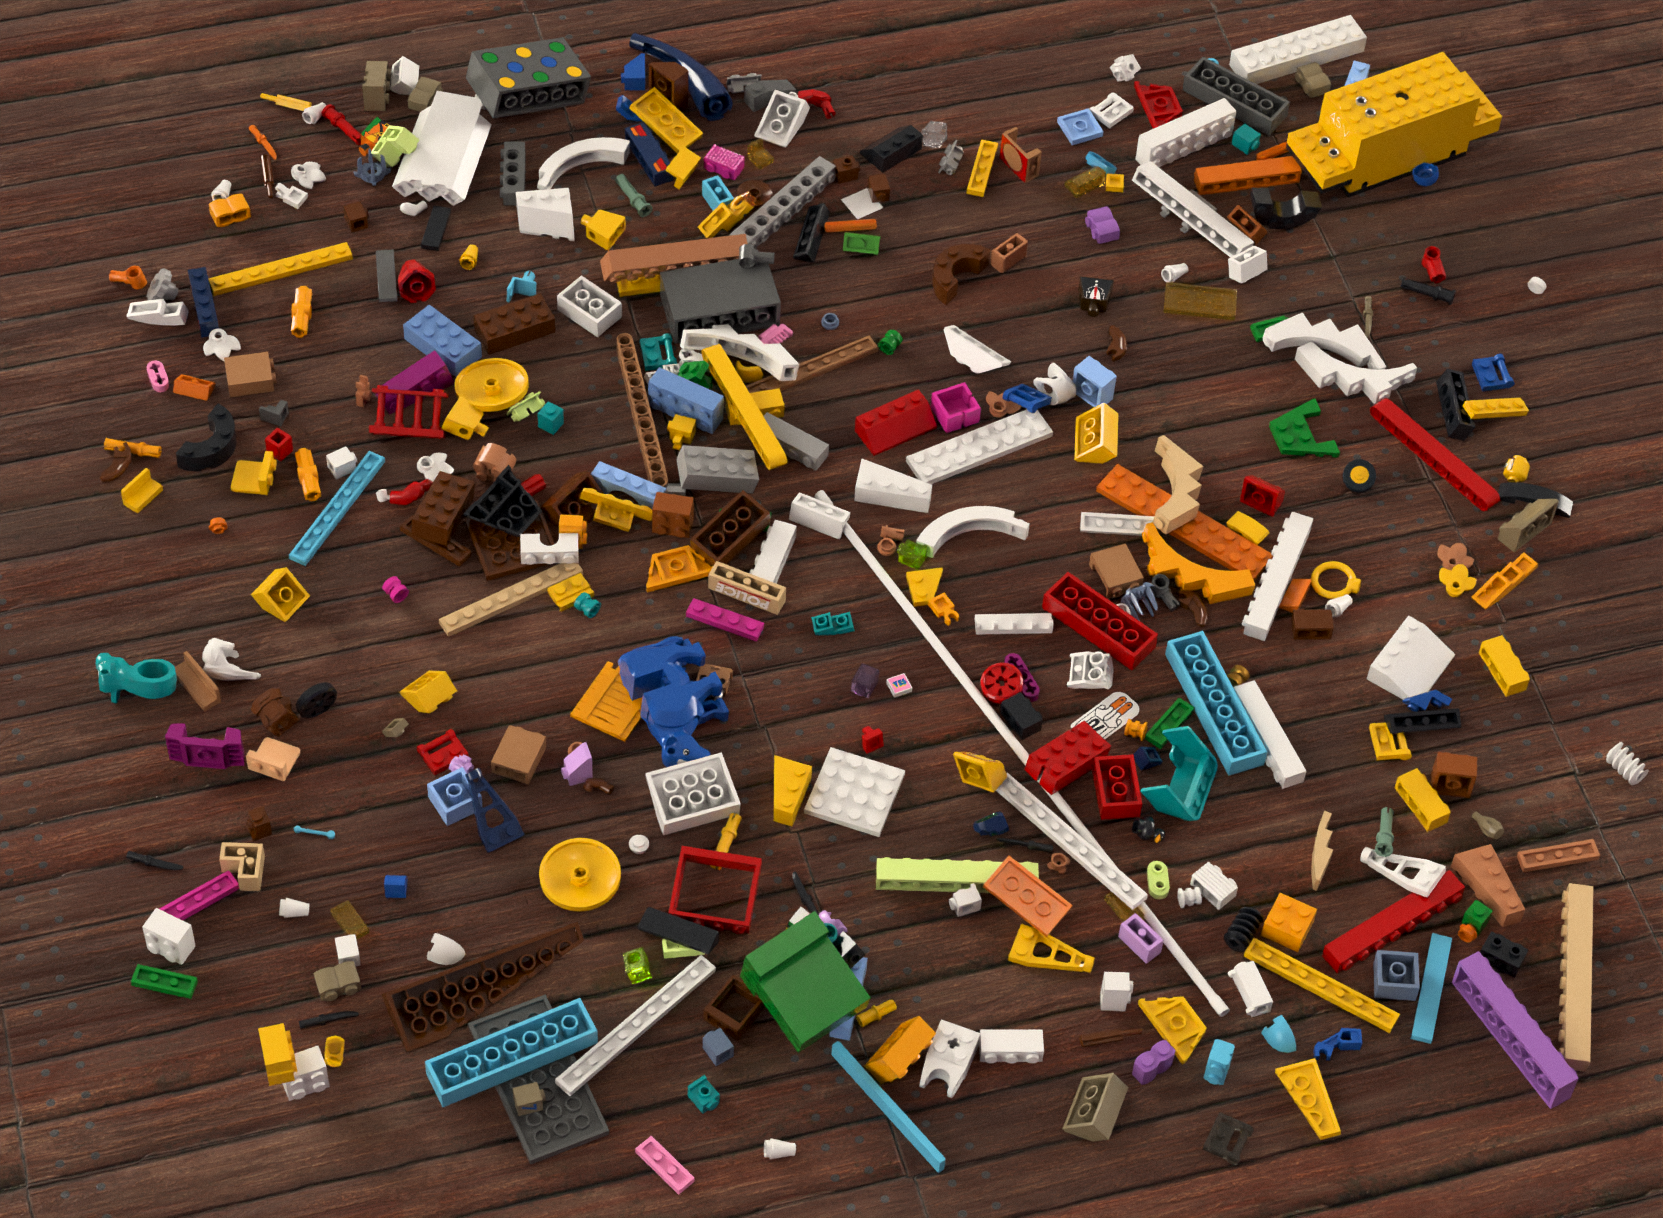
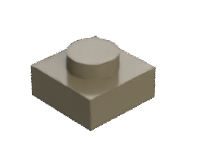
M405 718L394 719L382 730V733L385 737H399L404 733V728L408 725V722Z

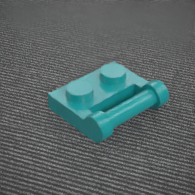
M666 333L660 337L640 339L645 371L658 370L659 367L663 368V365L677 364V359L673 353L671 334ZM659 345H665L666 360H662Z

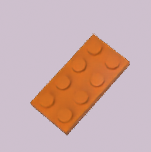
M1008 856L983 885V888L1045 937H1048L1072 908V904L1011 856Z

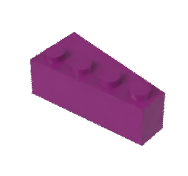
M434 350L383 385L388 386V389L433 392V389L443 390L454 385L455 382L446 364ZM386 395L385 410L389 415L396 412L397 395ZM404 396V408L415 403V396Z

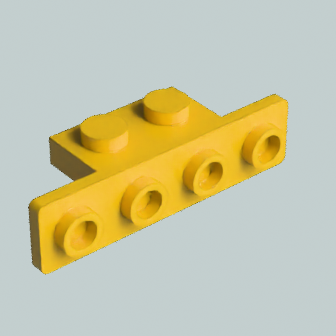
M583 488L580 494V499L597 504L593 517L595 522L629 532L633 516L648 521L652 520V509L648 506L633 504L630 500H621L611 494L599 493L592 488Z

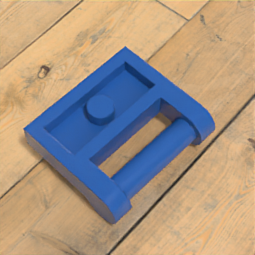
M1503 354L1473 359L1472 366L1482 392L1510 388L1515 384L1513 378L1508 373ZM1494 365H1498L1503 380H1499Z
M1025 384L1005 390L1002 396L1003 400L1012 401L1027 408V411L1035 413L1038 408L1051 404L1052 399L1051 396Z

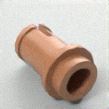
M888 525L882 526L880 537L903 541L904 529L891 528Z

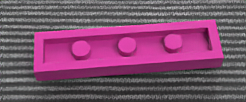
M693 598L686 611V617L756 642L764 628V623L695 598Z
M228 870L161 907L160 910L183 921L237 891L239 883Z

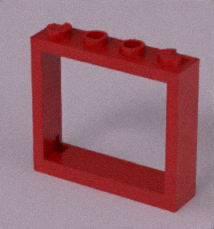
M682 846L668 914L702 926L712 927V929L717 931H724L725 929L731 930L736 934L749 933L762 868V858ZM693 862L754 872L745 921L677 911L686 863Z

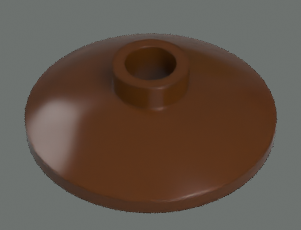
M748 180L737 188V197L743 195L753 207H760L771 199L772 191L769 185L763 181Z

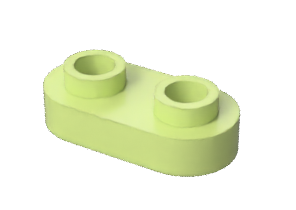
M1153 861L1147 868L1149 894L1155 899H1164L1167 897L1170 889L1168 869L1163 862Z

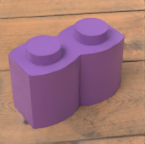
M1108 206L1087 211L1085 223L1087 227H1090L1093 239H1096L1099 244L1119 239L1120 229Z
M1166 1040L1157 1042L1150 1051L1144 1052L1136 1058L1132 1075L1141 1085L1151 1082L1158 1073L1165 1072L1171 1067L1176 1050Z

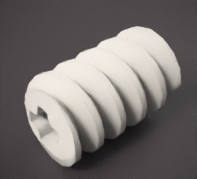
M1620 742L1608 752L1606 761L1612 764V767L1617 769L1620 775L1623 774V778L1628 780L1630 785L1638 784L1648 774L1649 770H1643L1645 767L1644 763L1638 766L1637 764L1640 759L1632 760L1634 753L1632 752L1627 755L1629 748L1621 749L1623 743Z

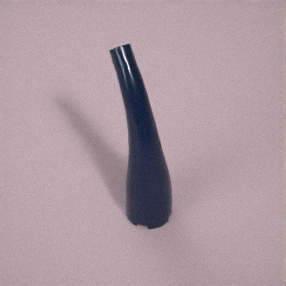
M637 33L632 34L629 42L630 48L649 54L663 62H677L689 71L688 90L702 117L707 118L708 121H716L724 118L723 114L728 109L731 111L733 102L728 91L720 80L705 66L685 52L669 44Z

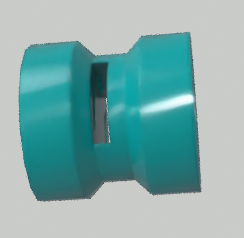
M583 592L575 600L574 607L579 611H583L584 615L588 618H593L600 610L601 603L596 599H591L588 593Z

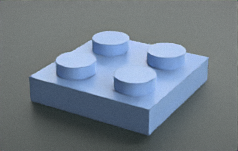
M1089 108L1060 116L1057 119V123L1071 145L1103 137V130Z

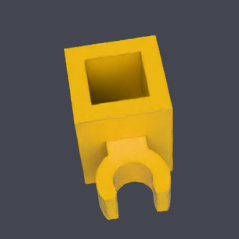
M675 414L673 420L669 421L667 431L669 432V439L673 440V449L680 450L682 443L691 445L696 433V419Z

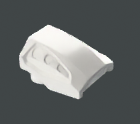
M1088 651L1070 654L1071 669L1070 679L1067 682L1068 688L1109 689L1112 686L1113 663L1109 653L1103 654L1102 652L1093 653Z

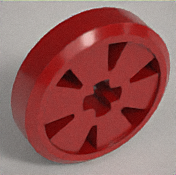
M996 663L989 666L983 672L980 685L983 695L989 701L1001 704L1002 701L1015 694L1022 693L1024 682L1022 674L1017 667L1009 663ZM999 681H1004L1005 685L1000 686Z

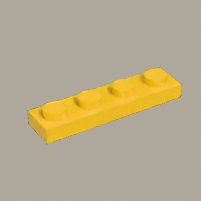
M981 140L966 194L984 197L998 149V143Z
M1521 398L1465 401L1463 404V408L1471 419L1526 416L1529 412Z

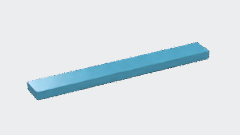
M368 451L289 554L290 560L304 566L308 564L383 466L385 457Z
M839 1041L832 1044L831 1055L931 1166L938 1173L944 1170L946 1158Z

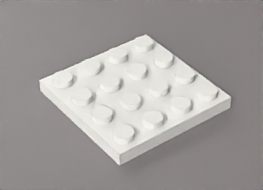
M831 747L805 806L804 814L880 837L905 776V770Z

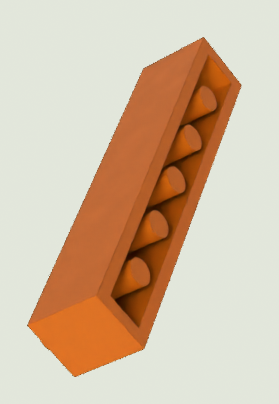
M1293 156L1196 168L1194 182L1198 194L1206 195L1299 183L1302 170Z

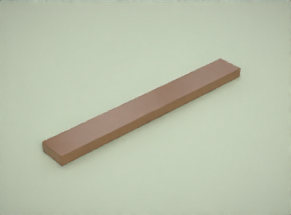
M869 335L800 363L796 380L779 381L771 375L746 385L749 393L779 388L780 391H783L878 352V346Z

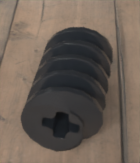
M1242 907L1224 934L1225 943L1234 951L1244 952L1249 945V941L1253 939V935L1256 934L1257 929L1260 927V923L1264 921L1263 915L1254 908Z

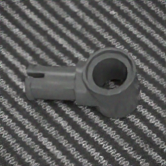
M744 244L739 248V265L742 268H751L757 263L774 264V252H759L750 244Z
M1163 574L1155 575L1151 582L1154 586L1150 587L1154 597L1162 599L1171 612L1174 609L1176 610L1180 603L1171 593L1172 590L1168 586V577Z

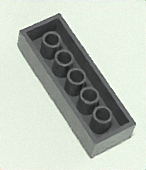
M1202 57L1184 77L1182 89L1184 92L1207 104H1212L1225 98L1236 110V119L1268 136L1272 134L1288 115L1290 101L1205 57Z

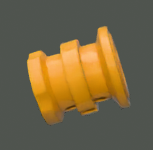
M1128 719L1124 735H1132L1133 738L1140 737V740L1143 741L1147 732L1148 722L1140 724V721L1132 722V719Z

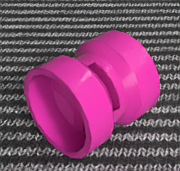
M397 576L390 577L382 586V589L386 594L390 595L394 603L402 602L409 594V590L405 585H401V581Z

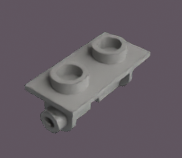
M750 73L747 76L732 75L727 77L726 85H728V92H744L743 86L761 81L762 75Z
M955 140L952 145L949 144L944 151L946 156H943L939 163L941 166L939 174L942 170L946 171L948 175L955 173L959 164L957 162L960 161L964 153L961 146H956L958 140Z

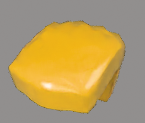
M739 360L736 361V371L743 382L751 383L762 379L763 372L759 366L745 367L741 365Z
M338 1036L326 1038L324 1061L327 1066L339 1067L342 1065L345 1044L343 1038Z

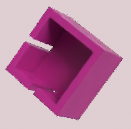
M965 382L932 393L930 407L946 433L961 429V425L967 427L979 423L981 408L976 399L972 397V393Z

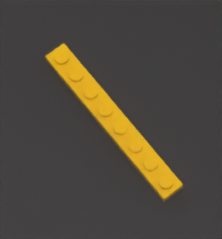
M345 242L208 278L212 293L216 296L352 260L353 257L348 243Z
M1253 938L1244 952V957L1388 1033L1392 1031L1399 1019V1013L1256 938Z

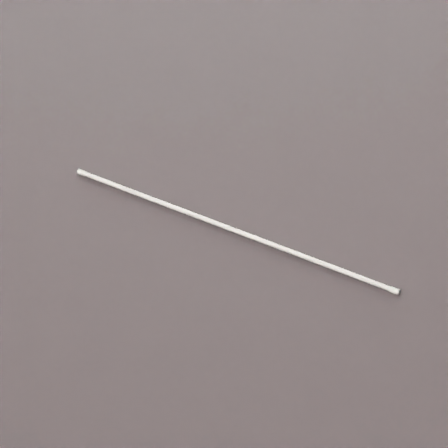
M823 490L815 494V499L833 505V502ZM846 522L842 532L1026 766L1029 757L1027 751ZM1043 772L1041 773L1039 780H1037L1038 783L1041 780ZM1045 790L1077 833L1115 865L1059 792L1050 795ZM1142 902L1136 907L1152 929L1164 940L1163 943L1205 995L1220 1017L1225 1016L1230 1011L1228 1006L1207 983L1146 903Z

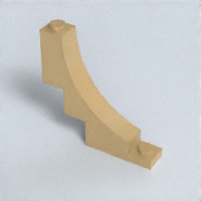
M1162 435L1158 438L1155 452L1163 457L1161 466L1169 477L1172 496L1162 507L1156 510L1153 523L1166 535L1196 518L1200 506L1196 499H1198L1202 486L1197 481L1200 479L1203 466L1165 435Z

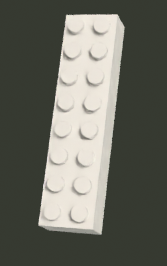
M1349 15L1232 50L1229 65L1234 73L1255 84L1295 73L1299 66L1313 62L1321 65L1364 52L1367 36L1353 17Z

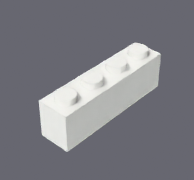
M775 520L773 526H769L766 535L767 540H763L760 549L762 552L760 555L757 554L754 563L755 568L751 569L749 574L777 584L796 538V525Z

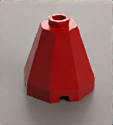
M415 259L406 261L398 277L400 296L411 303H416V300L427 301L436 291L434 274Z

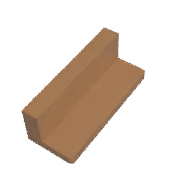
M186 651L183 653L185 661L175 667L177 680L205 712L221 702L219 688Z

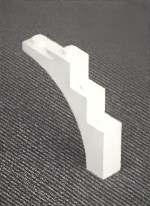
M729 324L713 325L712 329L683 330L680 344L682 349L702 350L720 344L726 354L744 359L765 369L779 381L796 380L799 363L780 343L763 344L755 334L738 335Z
M1313 341L1298 347L1295 356L1297 363L1319 388L1330 386L1335 382L1346 396L1357 394L1362 390L1374 404L1384 398H1389L1391 390H1395L1405 383L1412 382L1417 371L1414 363L1399 368L1382 370L1355 367L1332 358Z

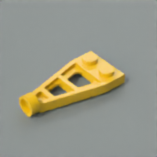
M1021 924L1008 961L1027 967L1091 973L1095 957L1085 955L1051 935L1045 937L1034 927ZM1042 942L1052 949L1051 955L1047 958L1034 956L1033 951L1037 943ZM1057 951H1063L1071 955L1070 962L1056 961Z

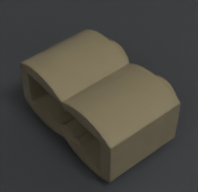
M1313 62L1297 67L1295 79L1303 86L1305 94L1313 98L1330 91L1331 82L1327 75L1323 73L1318 63Z
M422 76L408 98V108L421 112L431 106L436 92H443L441 82Z
M354 961L344 962L334 967H327L314 972L321 1001H333L340 995H353L362 989Z

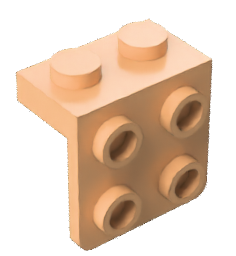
M266 737L257 752L249 750L247 753L248 769L285 781L300 755V749Z

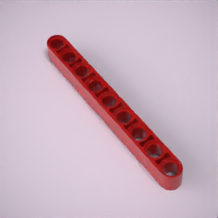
M1384 398L1370 408L1372 417L1481 511L1485 512L1500 502V495L1492 486L1391 400Z

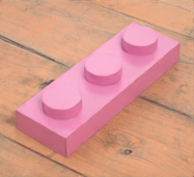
M652 1136L635 1148V1153L678 1195L695 1182V1178Z

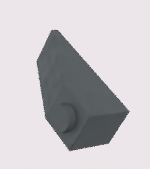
M787 79L761 80L745 87L744 102L753 112H756L768 106L774 90L786 94L790 92L796 93L797 90Z

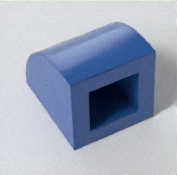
M386 875L384 880L385 897L406 898L407 876Z

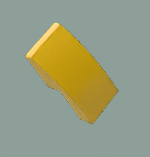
M1239 511L1226 522L1229 529L1241 533L1244 538L1256 545L1269 534V530Z

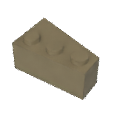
M367 61L366 76H364L365 84L362 85L365 111H386V104H389V94H387V91L390 92L391 86L388 79H391L392 70L388 69V61Z

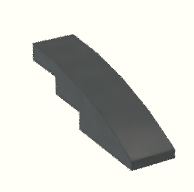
M394 249L376 251L379 302L397 301Z

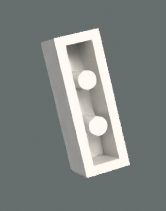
M980 1029V1062H1042L1044 1054L1043 1030Z

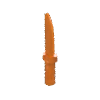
M251 125L249 130L256 137L257 142L264 146L273 160H276L275 150L267 141L266 136L262 135L255 125Z

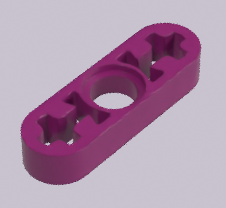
M1015 653L1008 654L1005 657L1004 663H1010L1011 661L1016 663V667L1020 670L1021 674L1027 677L1023 681L1022 694L1030 702L1036 701L1039 697V686L1022 658Z

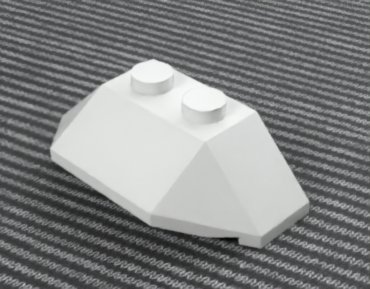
M955 325L944 328L950 354L956 358L957 362L969 366L971 371L982 373L1010 365V360L996 353Z

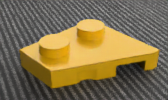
M943 568L906 572L914 607L928 605V600L935 597Z

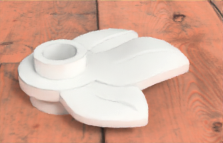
M305 162L303 165L296 164L291 169L292 177L299 181L301 186L312 189L313 182H323L326 180L324 173L319 170L321 165L316 162Z
M214 329L210 332L209 340L205 342L203 350L205 356L215 354L224 361L225 357H229L231 350L239 351L241 347L236 337L227 335L222 329Z
M434 453L430 457L423 456L417 462L418 471L424 474L425 479L434 482L439 471L448 474L454 472V469L445 463L447 458L445 453Z

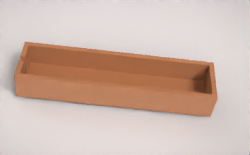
M746 234L610 250L600 260L604 282L617 283L622 279L634 281L638 277L650 279L654 278L655 275H660L662 271L739 259L740 246L748 243Z

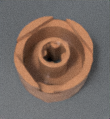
M488 443L487 446L483 445L473 464V468L477 473L476 477L481 481L488 479L495 482L498 475L508 465L513 470L516 464L515 456L512 453L511 455L507 454V449L493 443Z

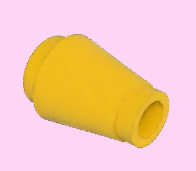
M469 245L461 255L459 261L462 268L471 270L477 265L478 247L476 245Z

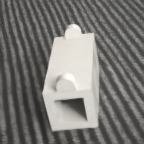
M1254 961L1241 962L1228 972V976L1233 978L1247 1007V1015L1255 1017L1271 1011L1273 1000Z

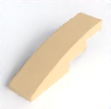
M1324 811L1320 821L1312 853L1311 875L1312 886L1315 891H1317L1333 853V849L1328 848L1333 831L1327 830L1332 813Z

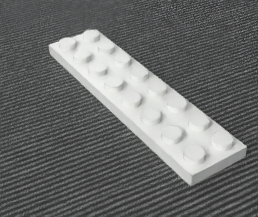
M1026 409L906 457V462L918 480L934 484L1053 436V431L1038 410L1035 413H1031Z

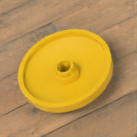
M489 358L474 362L465 367L456 377L454 386L457 399L462 396L469 401V404L482 412H494L509 408L522 400L528 391L529 381L527 372L520 364L508 359Z
M588 838L565 840L551 848L544 856L539 869L540 885L546 897L563 909L570 911L593 910L607 903L617 892L621 881L620 864L614 852L599 841Z

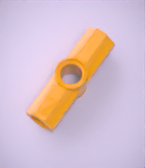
M300 286L296 289L295 303H292L291 334L297 338H303V336L307 335L308 323L312 316V289H309L307 286Z
M301 448L295 452L300 485L302 484L305 500L310 502L317 501L321 497L317 467L314 465L311 450Z

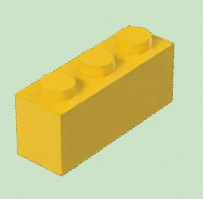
M780 388L750 393L763 416L768 412L777 418L784 417V402ZM726 399L725 409L730 425L741 424Z
M1503 635L1482 641L1479 654L1504 695L1507 697L1525 691L1530 677L1528 672L1524 671L1519 658L1511 650L1510 643L1505 640Z
M1418 768L1397 778L1395 784L1396 791L1427 832L1448 822L1451 813L1448 805L1443 803L1438 792L1430 786L1426 776L1421 774Z

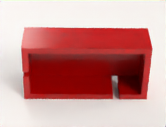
M1082 721L1074 726L1071 731L1068 730L1031 753L1024 770L1037 781L1044 767L1045 769L1039 784L1050 795H1053L1092 770L1094 757L1108 756L1111 745L1086 721Z

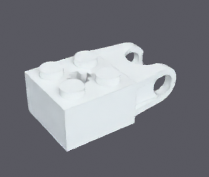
M941 1020L932 1040L933 1043L930 1045L926 1055L920 1087L925 1088L933 1079H943L949 1087L947 1097L952 1098L966 1078L979 1046L980 1033Z

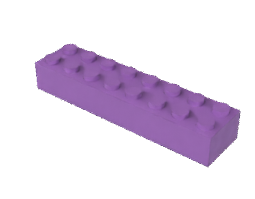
M1478 951L1459 961L1452 984L1547 1106L1552 1109L1570 1099L1579 1079L1576 1071L1570 1068L1562 1053L1555 1049L1550 1038L1544 1035L1538 1023L1529 1016L1525 1006L1518 1002L1513 991L1503 983L1501 976L1492 969L1488 959L1483 957Z

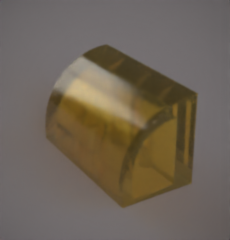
M1095 166L1066 180L1064 186L1078 198L1104 185L1106 172L1101 167Z

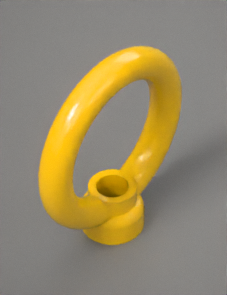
M1330 561L1322 563L1314 569L1311 575V585L1315 592L1328 599H1335L1346 594L1349 595L1351 592L1358 594L1361 585V579H1357L1353 570L1341 562ZM1328 569L1341 570L1348 576L1347 586L1341 591H1327L1320 586L1318 582L1319 575Z

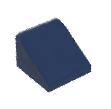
M1140 747L1133 754L1140 770H1146L1163 763L1155 747Z

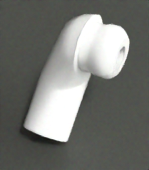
M421 201L416 205L402 203L400 206L401 212L411 216H416L428 208L425 201Z

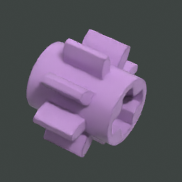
M464 754L459 757L455 756L450 762L449 769L453 772L463 767L465 772L469 773L474 769V765L470 762L472 758Z

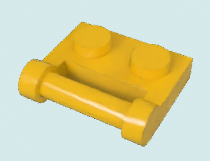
M1370 724L1369 730L1377 760H1408L1412 757L1411 751L1407 747L1404 733H1396L1400 749L1396 750L1393 735L1390 734L1387 724Z

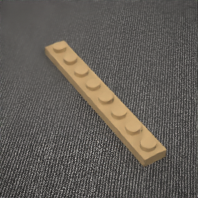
M560 563L440 618L439 624L446 635L450 637L547 592L548 587L579 573L583 575V570L578 563Z

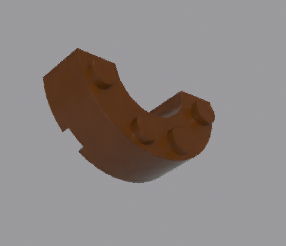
M959 244L951 246L940 253L935 260L932 284L936 297L945 305L957 296L958 280L954 276L961 272L980 274L989 265L990 250L982 245Z

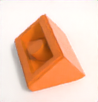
M181 374L174 380L173 392L207 401L216 383Z
M1292 579L1279 608L1293 613V610H1299L1312 580Z

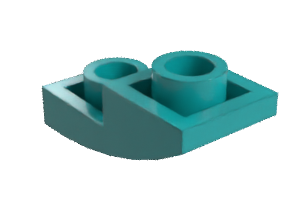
M829 612L811 617L815 635H837L855 631L850 612L831 616Z

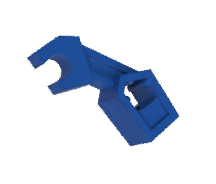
M1341 1028L1340 1032L1326 1040L1318 1041L1313 1050L1314 1058L1319 1060V1053H1324L1326 1060H1330L1335 1047H1338L1340 1050H1360L1362 1045L1361 1029Z

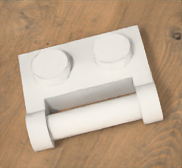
M1112 92L1108 95L1107 99L1097 106L1089 108V110L1097 120L1110 129L1130 115L1134 107Z

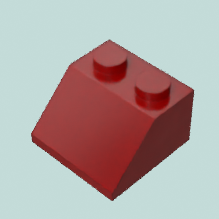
M1249 475L1244 478L1240 502L1273 517L1283 502L1285 490L1261 478Z

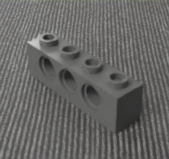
M504 142V149L500 151L501 159H504V162H500V172H503V175H500V185H503V188H500V198H503L504 205H516V192L525 191V142Z

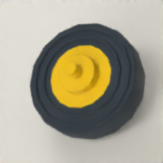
M1356 459L1349 462L1344 468L1343 482L1351 491L1357 493L1365 492L1374 485L1376 470L1368 461Z

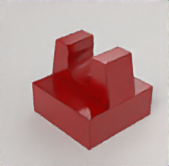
M870 726L862 729L864 733L862 735V745L866 754L884 746L883 732L879 728L873 730Z

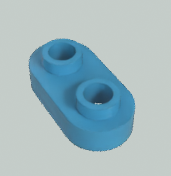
M1089 151L1085 157L1088 165L1099 168L1100 173L1105 176L1106 174H1115L1117 170L1113 164L1094 152Z

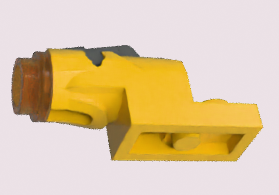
M746 191L728 205L722 202L698 228L706 238H713L722 228L729 232L740 220L747 216L754 208V203L757 200L749 191Z

